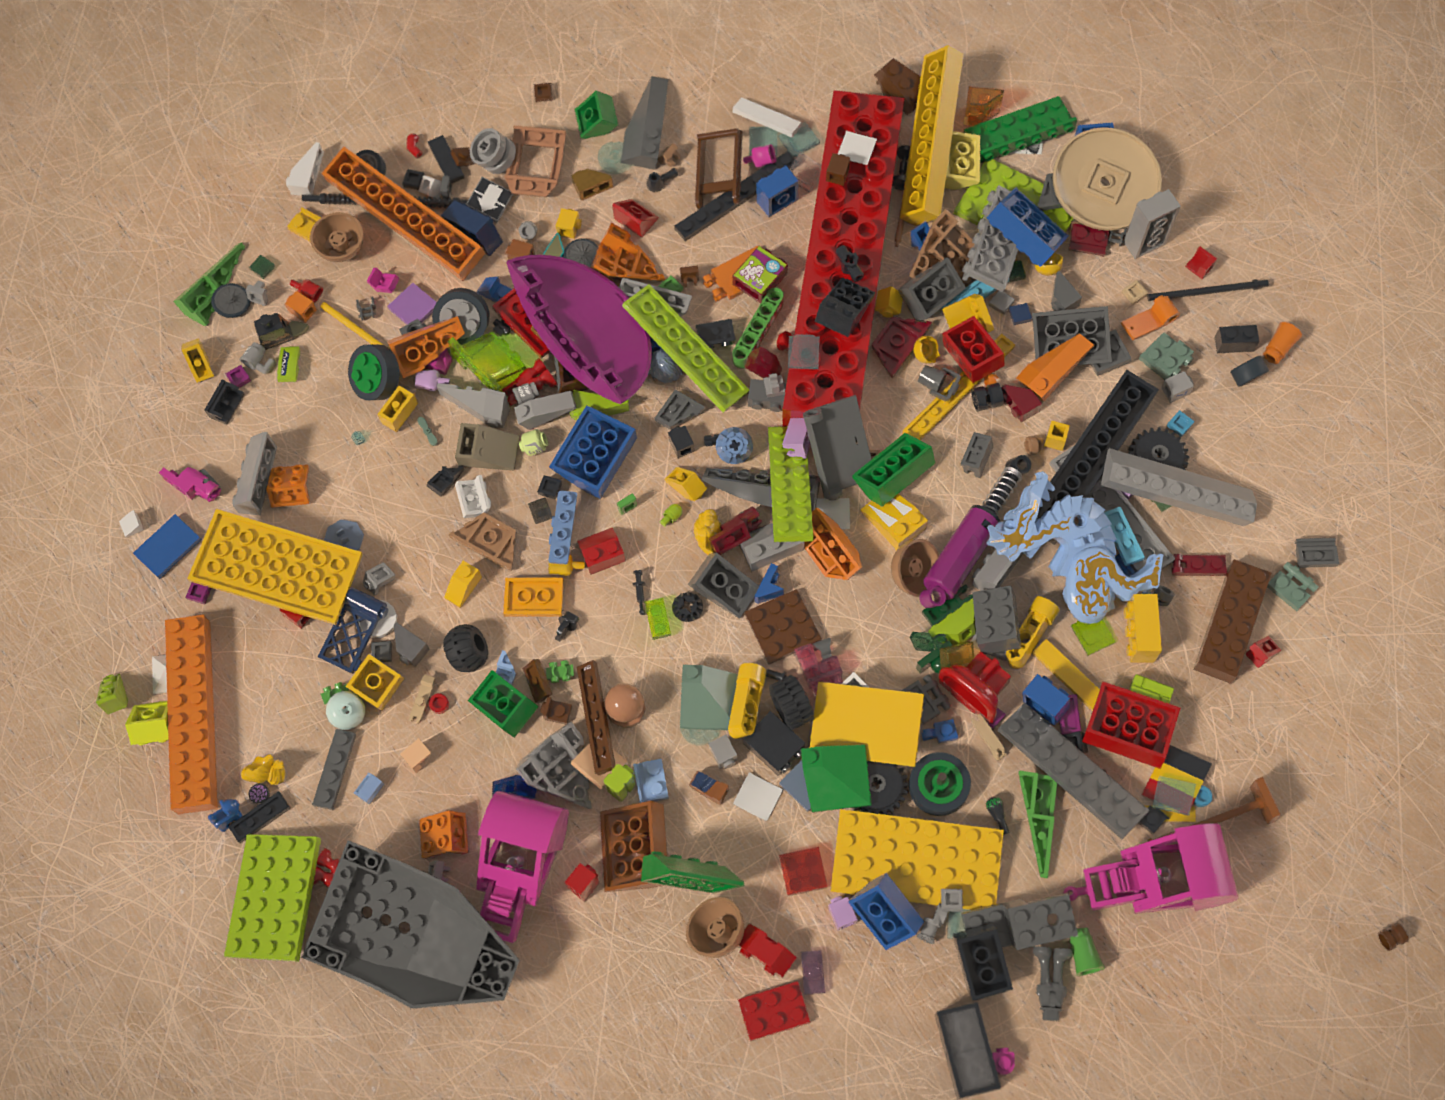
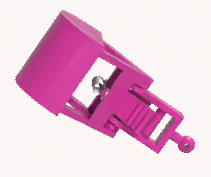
M497 791L487 806L478 835L482 836L476 890L486 892L480 915L486 921L511 927L510 934L497 930L494 931L503 941L514 943L518 937L526 904L537 905L557 851L563 849L569 811L558 806ZM495 839L489 852L490 840ZM502 842L537 851L535 870L523 869L524 858L519 855L510 857L507 860V864L495 861ZM545 853H548L546 861L544 863ZM510 912L515 913L514 919L509 918Z
M1201 824L1176 828L1174 834L1121 850V862L1083 869L1086 886L1079 888L1067 886L1063 891V894L1073 892L1072 895H1069L1070 901L1076 900L1078 896L1089 895L1093 911L1133 903L1135 913L1193 907L1195 911H1200L1238 900V893L1219 824ZM1178 841V844L1166 845ZM1180 852L1190 891L1163 899L1160 884L1162 882H1169L1171 880V873L1167 867H1161L1160 869L1156 867L1153 854ZM1108 872L1110 873L1114 893H1116L1117 898L1113 899L1110 884L1107 876ZM1167 872L1169 873V875L1167 877H1163L1162 873ZM1098 874L1104 896V901L1099 902L1096 901L1091 876Z

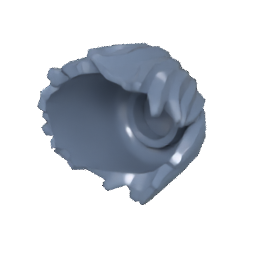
M663 349L652 353L648 375L651 374L653 379L656 378L663 383L677 381L683 373L675 361Z

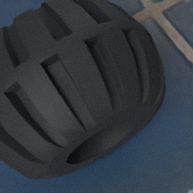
M467 624L458 625L445 636L443 646L446 658L457 671L474 672L487 661L488 646L485 637H483V634L477 627Z

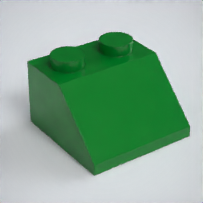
M596 90L574 109L581 139L607 135L618 126L613 99L608 94Z

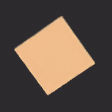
M590 743L571 762V765L600 790L605 786L603 780L609 773L612 774V771L600 776L595 774ZM613 749L615 764L624 766L627 761Z

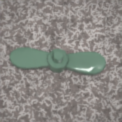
M418 417L417 422L427 436L430 445L436 446L437 439L432 434L425 418Z

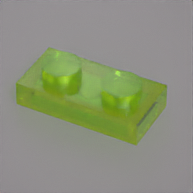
M659 598L645 601L652 640L671 636L664 599Z

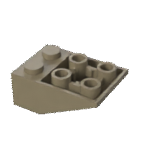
M461 423L455 454L458 466L514 471L519 435L480 424Z

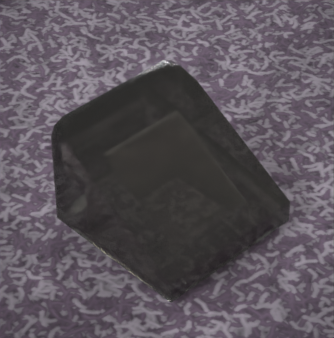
M546 497L528 503L535 524L552 519L553 516Z

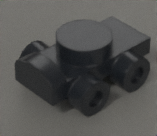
M498 319L494 320L493 325L495 327L493 331L499 336L503 334L507 336L511 332L510 326L503 319L501 321Z

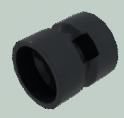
M999 383L989 384L986 388L981 386L971 390L972 401L977 412L987 410L989 406L996 408L1004 405L1003 392Z

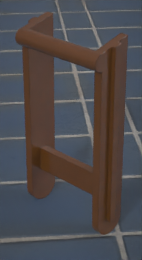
M734 128L697 134L698 148L695 189L697 209L703 207V195L732 191L734 204L740 203L742 130ZM735 136L733 179L704 183L706 140Z

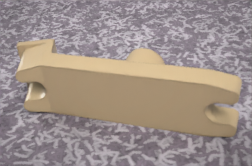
M424 674L421 680V687L410 713L409 720L411 722L415 717H417V724L421 722L434 688V677Z
M978 714L979 721L972 718L971 722L991 750L992 756L999 761L1007 755L1005 749L985 719Z

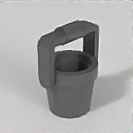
M925 365L920 373L918 382L930 389L929 393L948 402L958 390L961 376L947 368L939 370ZM948 374L956 378V380L952 383L948 395L944 396L938 392Z

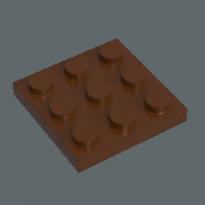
M797 589L744 612L768 665L822 640Z

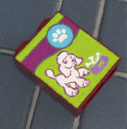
M758 246L732 275V285L761 304L767 292L772 288H776L787 275L788 264L782 258L774 256L767 248Z

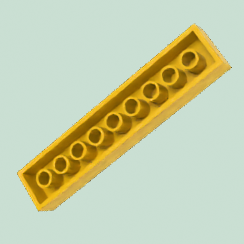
M949 45L924 55L900 213V219L915 226L922 224L924 221L935 220L941 214L964 55Z

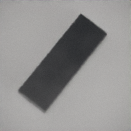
M443 135L427 142L443 175L449 176L452 184L465 178L460 166L457 167L451 155V149Z
M278 791L229 825L228 828L238 843L241 844L246 840L248 834L254 835L291 809L281 792Z

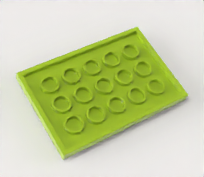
M990 160L984 162L980 168L979 184L968 187L954 209V214L978 226L980 220L984 217L982 214L983 209L989 202L987 197L990 191H994L998 186L1010 191L1016 187L1038 207L1044 184L1002 163ZM1063 207L1042 211L1065 233L1074 220Z
M247 835L224 957L300 961L321 838L314 836Z

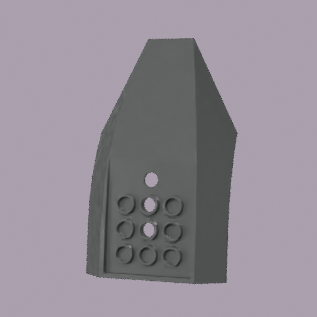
M350 840L346 843L301 957L376 989L410 1007V1009L504 1001L520 961L458 888L422 870ZM365 906H369L373 911L370 918L363 915L362 911ZM383 914L390 915L392 919L390 925L382 923L381 917ZM404 921L410 924V931L406 934L401 933L399 930L400 923Z

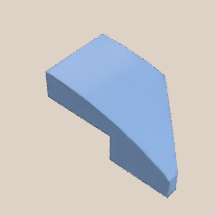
M502 650L497 662L496 673L513 685L516 673L506 652Z

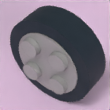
M455 288L444 293L435 304L432 313L433 324L458 316L465 334L453 344L460 346L476 342L485 332L490 319L489 308L485 300L478 293L467 288Z

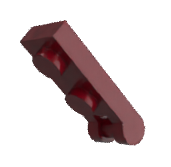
M1173 554L1175 560L1172 562L1173 568L1171 569L1174 576H1226L1227 574L1225 555ZM1181 563H1185L1186 568L1181 567Z

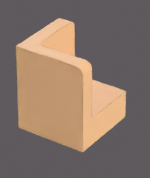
M418 738L400 755L417 773L422 769L420 763L431 755V752Z

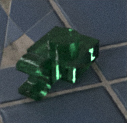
M912 632L910 635L911 642L917 651L932 652L934 649L943 650L942 642L948 641L945 634L931 637L930 633Z

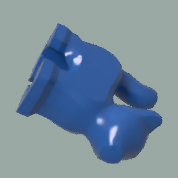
M236 799L220 800L222 808L208 815V820L221 832L229 829L228 824L233 820L237 821L243 816L241 811L238 810L239 802Z

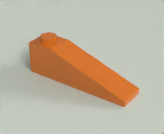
M458 316L403 334L388 340L387 343L398 361L402 377L406 378L422 371L427 364L436 359L441 352L450 347L465 333Z
M1079 333L1029 363L1016 379L1045 402L1094 347V344Z

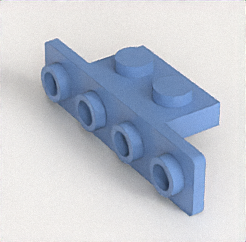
M558 492L555 516L552 517L551 523L553 532L549 536V545H551L549 563L568 564L577 492Z

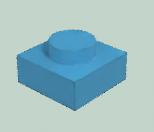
M1179 410L1168 422L1167 427L1182 437L1195 421Z

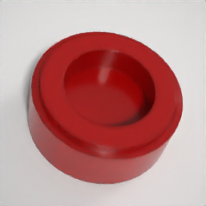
M434 694L429 699V707L434 713L442 714L448 710L449 700L444 694Z

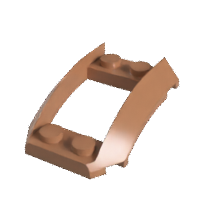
M514 125L512 142L515 145L516 153L504 178L512 194L546 198L558 183L563 160L566 130ZM523 145L554 148L549 179L518 176Z

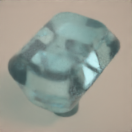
M360 431L352 433L351 439L356 445L364 443L365 437Z

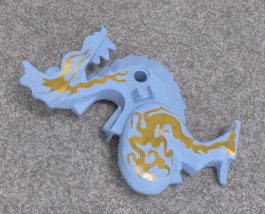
M1044 471L1035 473L1036 480L1031 481L1030 485L1024 488L1019 505L1005 514V521L999 522L995 527L992 525L987 527L990 533L987 545L995 547L998 555H1005L1011 562L1015 561L1021 552L1028 558H1032L1040 546L1051 539L1059 542L1060 546L1048 567L1053 571L1052 576L1066 577L1063 599L1072 615L1082 623L1092 624L1101 621L1107 612L1115 608L1113 602L1115 596L1121 601H1129L1133 594H1137L1139 591H1142V594H1151L1152 589H1158L1163 554H1158L1157 556L1156 554L1150 555L1143 568L1127 577L1115 560L1116 549L1114 541L1117 539L1111 528L1112 523L1105 515V509L1095 503L1094 498H1083V495L1075 497L1066 495L1062 500L1055 501L1052 508L1046 511L1040 519H1036L1039 507L1043 506L1041 499L1048 502L1050 500L1048 490H1055L1054 486L1047 480L1048 475ZM1075 517L1079 520L1078 525L1074 523Z

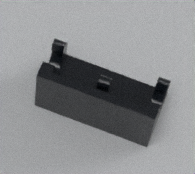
M222 379L204 411L209 418L227 425L241 402L244 392L238 390V386Z

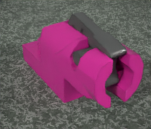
M163 467L159 472L165 481L191 500L197 495L208 502H212L221 493L220 485L205 469L198 471L187 467L179 475L174 470L168 471Z

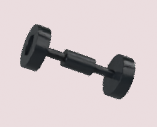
M901 145L897 149V157L902 159L899 169L900 175L893 177L892 186L898 190H904L906 176L904 174H906L908 164L906 160H909V145Z

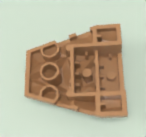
M944 209L933 221L909 274L911 278L916 277L948 257L963 284L973 279L970 276L966 281L962 279L964 272H962L963 267L969 261L967 255L974 246V243H972L973 239L957 225L959 221L947 209Z

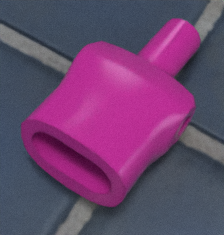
M771 144L752 148V155L743 157L744 164L754 162L757 168L776 162L775 150Z

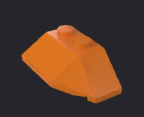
M815 508L812 511L813 541H804V548L825 577L849 580L862 568L859 552L840 526L819 508Z

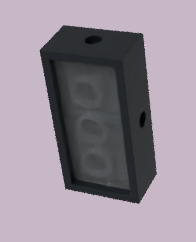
M978 1002L936 1012L935 1019L957 1100L1001 1089Z

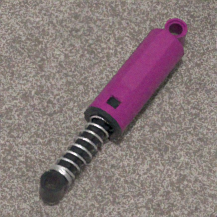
M1019 455L1009 459L1005 464L1001 477L997 479V483L990 490V494L986 496V500L982 502V506L973 505L969 509L924 578V585L927 589L923 590L919 597L923 607H937L943 605L945 600H951L955 597L987 547V541L990 537L987 527L989 525L995 527L1001 522L998 517V511L1003 510L1002 505L1006 504L1005 500L1010 498L1009 494L1014 492L1013 488H1016L1017 482L1022 480V475L1030 471L1031 461L1026 455Z

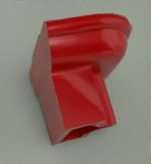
M980 651L966 667L958 664L943 667L939 672L938 682L972 713L980 714L985 721L993 724L997 715V696L1010 683L1011 676L1000 667L997 659H990Z

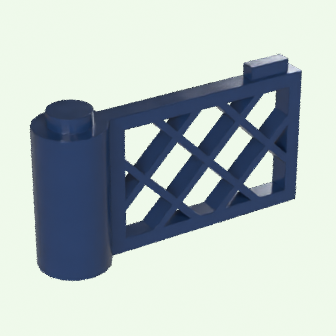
M351 587L347 591L337 624H333L318 658L353 674L354 671H357L362 663L360 658L378 621L381 618L384 619L388 613L387 604ZM346 611H349L353 614L354 621L345 624L343 617ZM364 620L372 622L368 630L361 631L359 622ZM356 624L358 634L349 637L346 627ZM343 629L346 638L336 641V631ZM360 637V647L353 649L350 640ZM347 641L350 651L340 654L338 644ZM335 647L337 656L332 658L324 656L328 648ZM351 654L353 661L350 667H347L343 664L342 657Z

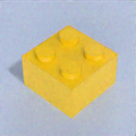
M368 654L346 687L378 709L383 710L405 678Z

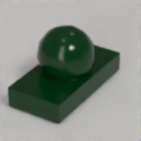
M950 641L944 642L917 662L916 669L920 674L930 666L938 674L943 667L950 666V662L946 657L953 647Z

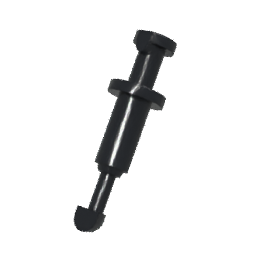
M635 570L633 574H635L636 582L632 584L636 587L637 602L640 606L639 613L640 615H645V610H643V586L645 582L641 581L643 572L642 570Z
M770 669L766 670V677L780 681L788 677L785 671L779 673Z

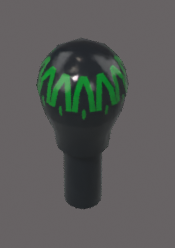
M997 796L990 797L986 801V809L993 816L994 820L997 821L1000 830H1004L1003 835L1010 833L1004 819L1002 799Z

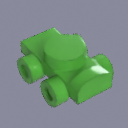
M567 660L561 661V666H557L556 662L549 663V668H546L547 680H551V683H557L562 679L565 682L570 681V677H574L573 664L569 665Z
M342 682L334 684L335 689H331V686L323 688L324 693H321L324 705L328 703L335 693L349 691L346 687L347 684L343 685Z

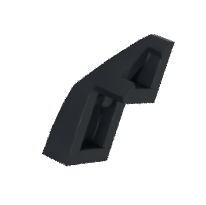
M459 465L458 468L442 466V471L437 472L427 482V487L442 497L462 474L464 467L462 465Z

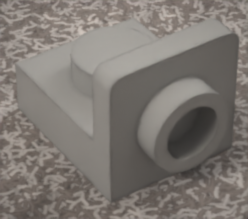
M383 562L365 572L364 587L375 596L378 594L380 587L395 579V574Z

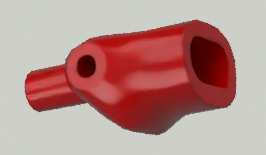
M292 279L289 283L290 286L296 288L299 293L313 301V303L318 301L323 292L322 286L315 284L309 279H305L302 283Z

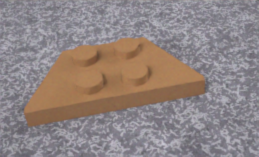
M482 513L473 521L465 523L464 527L456 532H450L449 537L503 568L509 571L513 570L517 535L515 529L486 513Z

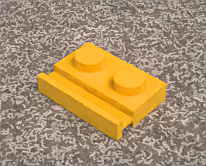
M302 207L299 214L297 213L287 225V228L310 241L312 227L321 217Z

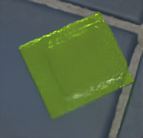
M1103 619L1098 623L1088 624L1077 621L1071 625L1087 656L1116 643Z

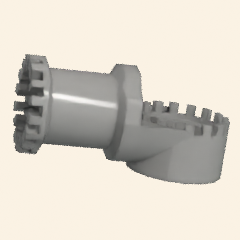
M941 903L938 904L933 919L924 917L922 930L916 936L918 939L924 942L926 940V943L929 944L935 943L934 937L937 929L941 928L948 911H941Z

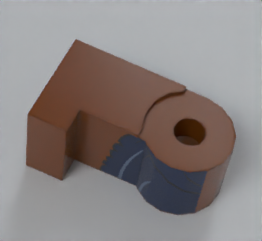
M696 771L689 783L693 790L718 805L722 804L729 792V785L719 782L700 771Z

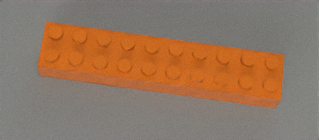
M343 146L321 173L327 182L462 281L465 280L485 255L484 250L479 244Z
M204 614L165 620L171 810L178 815L218 809L211 623Z

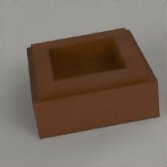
M551 83L534 84L535 102L553 101Z

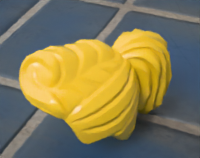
M713 509L700 513L693 529L698 546L707 555L714 553L709 538L722 531L718 515Z
M271 754L265 757L257 756L251 764L242 769L241 777L248 782L263 783L268 781L271 785L281 784L285 779L283 761H279V759L274 761Z

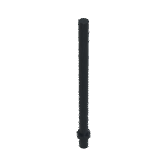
M1253 279L1251 282L1148 294L1147 299L1148 301H1154L1161 295L1172 299L1246 289L1258 290V288L1268 287L1269 281Z

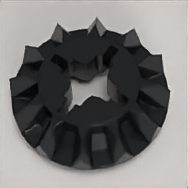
M689 591L687 593H680L679 596L674 598L672 611L680 621L691 622L702 614L703 603L697 594L690 593ZM684 601L688 604H693L691 605V613L686 608L683 609Z

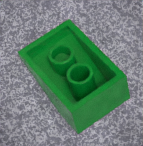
M491 670L468 699V702L514 738L539 707L493 670Z

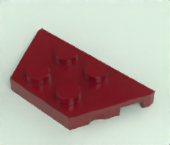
M892 316L873 341L872 348L890 377L894 378L913 352L915 342L920 337L925 336L932 326L931 321H926V323L916 322L915 319H902L901 317Z

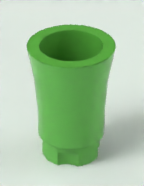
M1087 927L1077 929L1078 936L1070 937L1076 975L1085 976L1102 971L1105 967L1099 957L1089 929Z

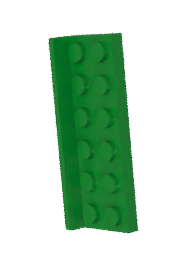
M1060 96L966 128L963 133L980 136V163L999 156H1006L1016 150H1023L1033 144L1037 145L1044 140L1054 139L1061 134L1071 133L1075 130L1078 120L1076 117H1071Z

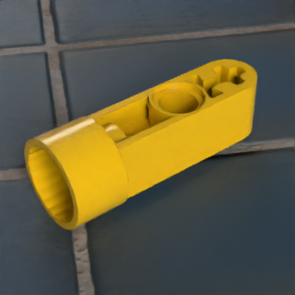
M1037 596L1028 609V615L1019 631L1021 641L1024 639H1030V641L1027 643L1021 642L1019 650L1006 651L1010 667L1020 669L1026 664L1048 626L1052 625L1060 612L1059 607L1047 598Z
M743 663L739 666L737 685L728 725L729 734L734 739L754 733L766 677V669L761 665Z

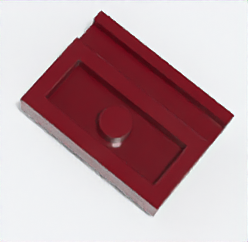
M1074 223L1072 225L1068 250L1105 256L1109 230H1099Z

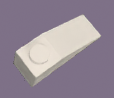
M316 142L291 169L290 176L286 179V186L289 188L291 195L313 194L324 153L320 142Z

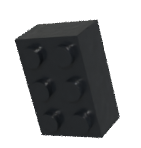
M993 923L952 934L967 991L972 1001L1013 990L998 931Z

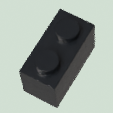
M1257 325L1219 327L1214 337L1217 354L1254 352L1259 343Z

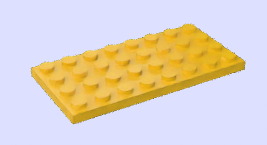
M216 509L187 579L190 582L336 625L347 591L351 587L363 554L360 551Z
M840 809L831 892L855 895L870 881L887 873L909 902L938 905L941 903V889H962L963 909L974 910L995 905L1004 830Z

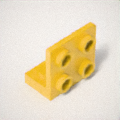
M974 293L942 309L949 329L975 316L988 333L995 330L982 295Z

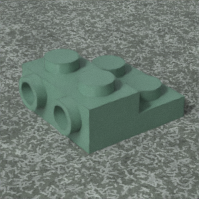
M1163 332L1140 355L1139 360L1165 380L1179 374L1184 365L1187 367L1194 359L1192 357L1194 351L1182 341L1176 342Z

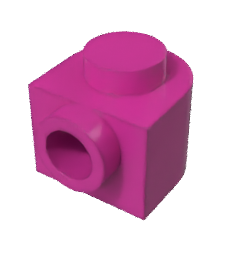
M996 1048V1052H993L992 1056L997 1074L1005 1076L1011 1073L1015 1067L1014 1052H1009V1048Z

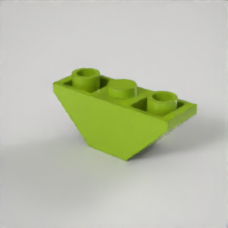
M973 599L965 602L955 612L948 614L944 620L931 627L928 634L932 644H943L949 640L952 645H961L976 634Z
M114 674L108 675L102 679L96 703L108 715L126 708L128 704V697L120 674L115 676Z

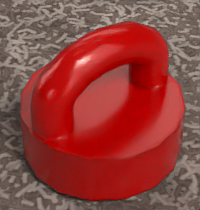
M783 331L778 335L777 348L779 351L792 348L794 337L790 332Z

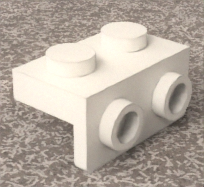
M477 475L475 480L457 481L455 487L463 518L477 517L482 513L487 514L491 508V500L487 497L486 482L483 481L482 475Z

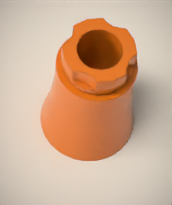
M1280 322L1274 336L1266 346V350L1263 353L1264 358L1270 363L1278 364L1294 344L1302 338L1301 331L1291 323Z

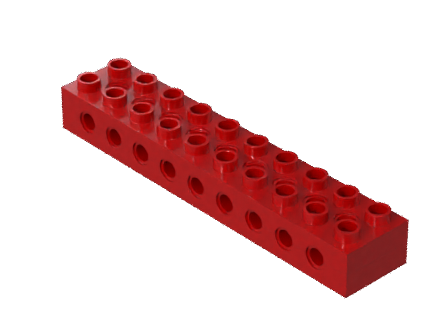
M833 90L782 409V427L789 425L790 418H804L803 413L810 409L856 395L859 410L861 408L904 98ZM846 131L877 139L868 165L850 161V169L844 186L826 181V171L832 154L839 153ZM843 245L846 246L850 253L857 254L859 258L858 266L864 273L863 279L854 283L875 292V296L849 337L815 322L820 303L843 277L853 281L849 274L842 272L841 261L835 253L836 249Z

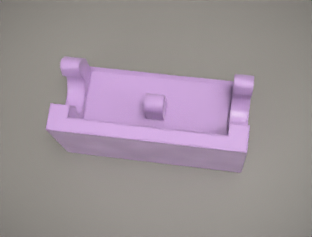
M790 418L783 440V448L795 450L788 451V456L806 458L810 441L804 418Z

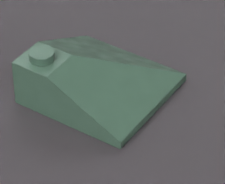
M683 664L680 729L728 730L738 674L704 665Z

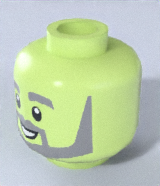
M538 429L522 434L521 441L519 442L521 451L529 456L543 453L546 450V446H548L546 434Z

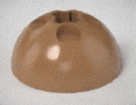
M335 212L323 216L314 224L310 233V243L314 251L321 258L330 262L350 260L360 251L364 240V233L360 222L354 216L343 212Z
M914 539L901 545L895 552L891 561V575L897 587L904 593L920 597L921 592L927 589L924 585V578L939 556L932 543L924 539Z
M714 897L701 903L692 912L686 927V938L691 949L707 958H720L730 954L738 947L744 935V919L740 909L733 901L724 897Z

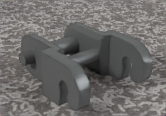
M1124 228L1122 234L1113 233V230H1109L1108 244L1114 242L1121 246L1124 243L1122 238H1125L1127 228ZM1112 235L1120 237V240L1111 237Z
M373 296L371 297L370 307L361 308L359 300H356V307L358 312H360L359 318L362 321L364 317L372 316L375 318L376 312H374V309H376ZM371 309L370 313L363 314L364 310Z

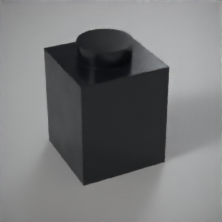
M685 425L675 427L668 432L669 441L677 458L695 452L694 443Z

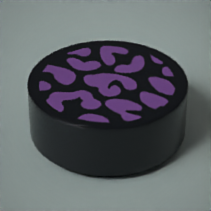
M255 784L249 790V799L259 805L270 797V791L264 784Z

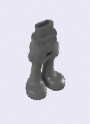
M1033 947V953L1039 959L1041 970L1040 984L1036 986V994L1039 997L1040 1010L1043 1011L1042 1020L1059 1021V1013L1062 1012V1009L1058 1008H1062L1064 998L1067 996V988L1063 986V965L1067 959L1073 956V950L1065 948L1053 949V982H1050L1049 963L1051 948Z

